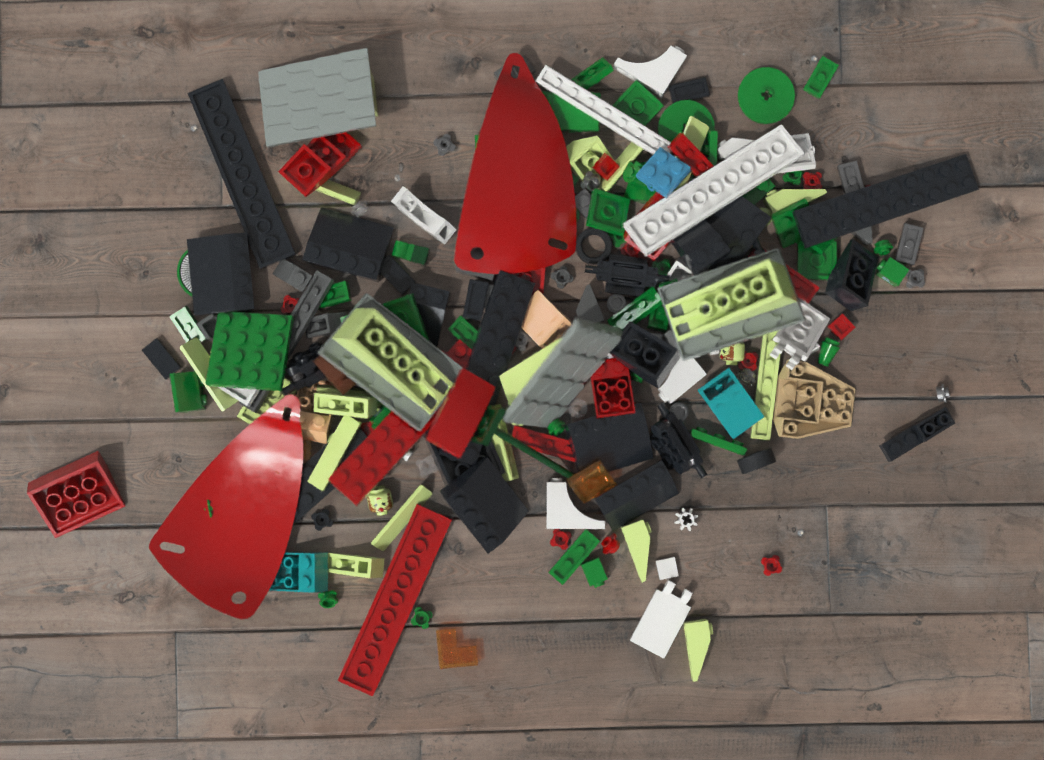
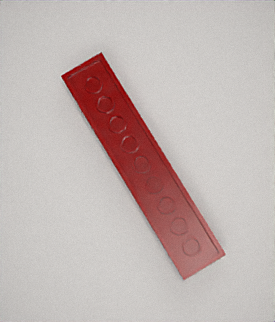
M459 339L446 355L466 369L472 349ZM439 408L421 431H417L391 411L328 478V481L353 504L358 506L431 428Z
M419 504L416 505L339 676V682L373 697L452 519Z

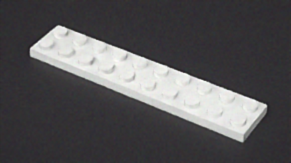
M781 124L674 191L668 198H663L623 224V227L646 257L804 156V152Z

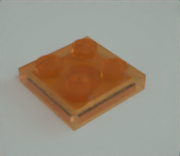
M600 460L566 479L583 504L617 485Z

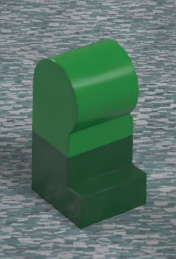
M396 240L392 256L425 267L430 249Z

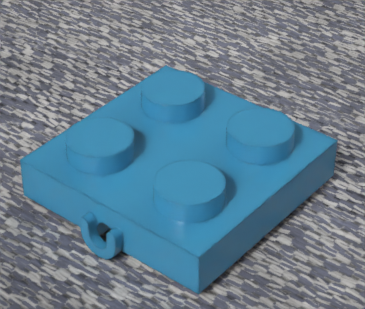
M660 147L638 171L636 178L646 184L650 191L653 192L655 190L665 198H668L690 173L691 167Z

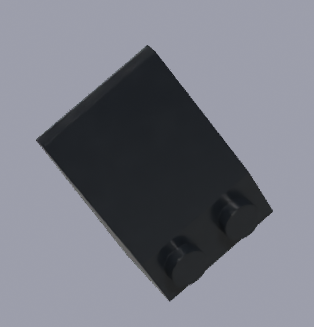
M705 219L670 241L694 276L701 274L726 258L731 251L718 232Z
M851 239L828 277L825 293L850 311L868 306L879 258L854 239Z
M412 282L409 294L413 293L429 342L438 347L450 291Z
M629 321L622 331L621 341L609 354L641 379L659 388L679 360V351L674 346Z

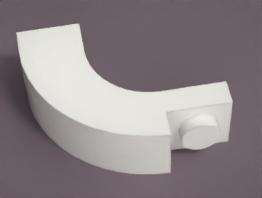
M402 187L391 201L413 222L443 244H446L456 231L447 220L428 208L405 187Z

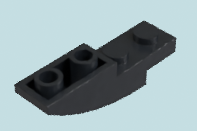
M944 407L895 434L889 440L879 445L887 461L892 462L919 444L928 441L954 425L955 421L948 409Z

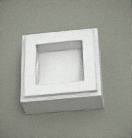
M675 557L656 560L659 580L679 576Z

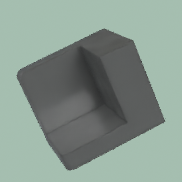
M213 313L196 323L209 341L213 340L217 315Z

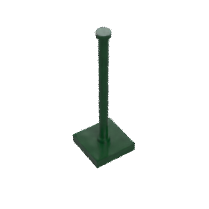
M487 406L470 439L471 442L488 446L495 434L568 478L572 484L577 485L580 482L578 473L574 474L498 428L506 410L501 407Z

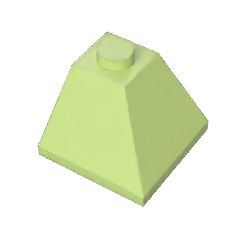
M598 136L574 140L566 147L571 170L581 181H583L588 171L598 174L592 167L604 153L612 158Z

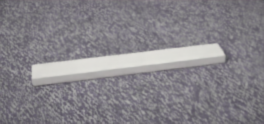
M545 65L536 79L537 84L650 154L654 155L660 147L672 154L667 147L671 143L670 141L549 66Z

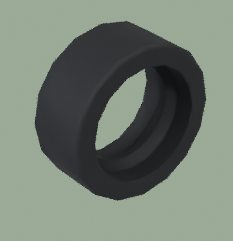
M585 229L580 233L576 241L577 255L587 264L597 265L599 261H605L612 251L610 236L605 231L599 229ZM597 235L603 239L605 250L600 256L590 257L583 251V242L588 236Z
M767 448L737 460L742 474L776 462L772 448Z

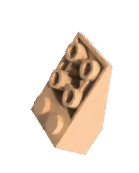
M537 290L530 298L521 328L543 349L563 337L573 322Z
M320 380L310 387L305 386L298 390L296 397L300 402V425L303 440L327 444L333 414L314 412V393L316 392L317 385H333L328 381Z

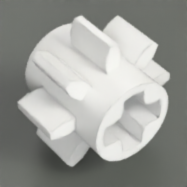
M681 508V514L675 513L678 516V520L674 523L681 524L680 530L687 527L688 531H691L690 526L698 525L694 522L698 515H692L693 509L691 508L688 512ZM689 514L690 523L686 522L683 524L682 516Z

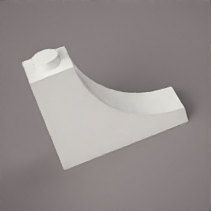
M670 46L663 55L645 63H631L617 58L613 68L631 80H637L646 89L662 98L687 55L684 54L685 51L680 47L675 46L674 48Z
M669 330L663 337L668 344L678 349L673 332ZM679 352V360L668 374L664 383L658 388L660 392L658 396L664 403L668 402L671 404L707 375L694 358L684 361Z
M551 478V482H547V529H605L604 520L590 518L576 509L569 498L566 482H562V478Z

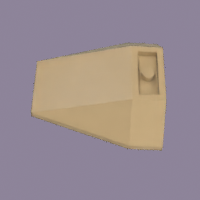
M787 360L777 378L773 421L778 436L799 439L851 427L855 388L807 362L799 361L794 369L791 370L786 367L789 361Z

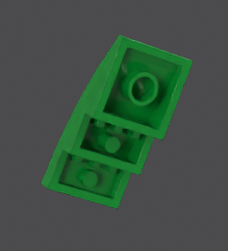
M542 91L563 133L600 131L599 121L554 93ZM591 92L601 99V93Z

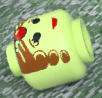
M744 342L720 350V359L726 361V365H737V362L744 360Z
M376 486L366 496L369 510L377 513V515H385L393 507L391 491L385 488V486Z

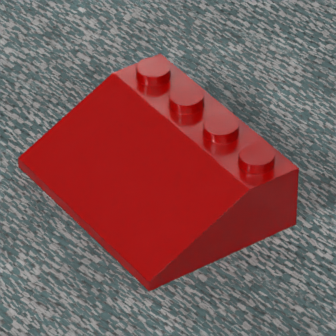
M99 451L28 482L27 495L55 538L125 507L111 472Z

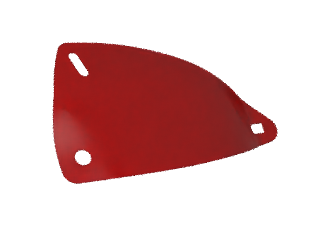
M512 53L507 57L495 85L479 134L466 187L454 262L458 268L471 272L498 274L501 270L513 274L533 271L559 263L571 257L576 250L575 192L564 137L548 100L535 82L523 57L518 53ZM513 65L520 67L518 78L511 77ZM554 238L566 242L567 249L562 250L552 247L548 244V240ZM474 247H479L483 250L484 255L481 259L472 258L470 252Z
M289 394L279 400L249 424L220 452L189 487L149 543V549L156 560L183 588L209 607L237 619H248L259 608L277 575L291 534L299 498L303 467L300 402L295 395ZM284 407L292 409L290 421L283 420ZM207 500L210 501V506L213 507L211 518L209 516ZM168 542L181 545L185 548V551L183 553H175L160 548V544ZM243 592L246 595V600L241 604H235L232 601L233 594Z

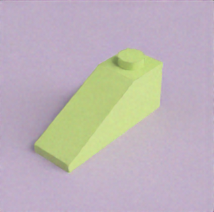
M775 189L766 194L767 197L763 202L766 208L773 214L804 198L810 203L824 196L827 191L826 189H782L777 192Z
M315 392L314 412L369 418L377 414V399L371 394L345 393L343 395L341 393Z
M640 519L622 526L621 530L641 582H645L650 544L649 533L652 531L649 523H644V520Z
M328 553V572L365 578H383L385 558Z
M707 619L683 622L693 682L698 681L711 641L710 635L713 634L712 623H708Z

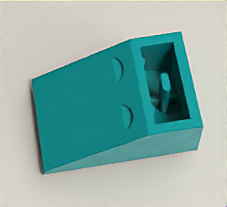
M730 368L698 389L700 395L733 439L764 418L762 412Z
M285 552L269 591L310 593L328 591V552Z

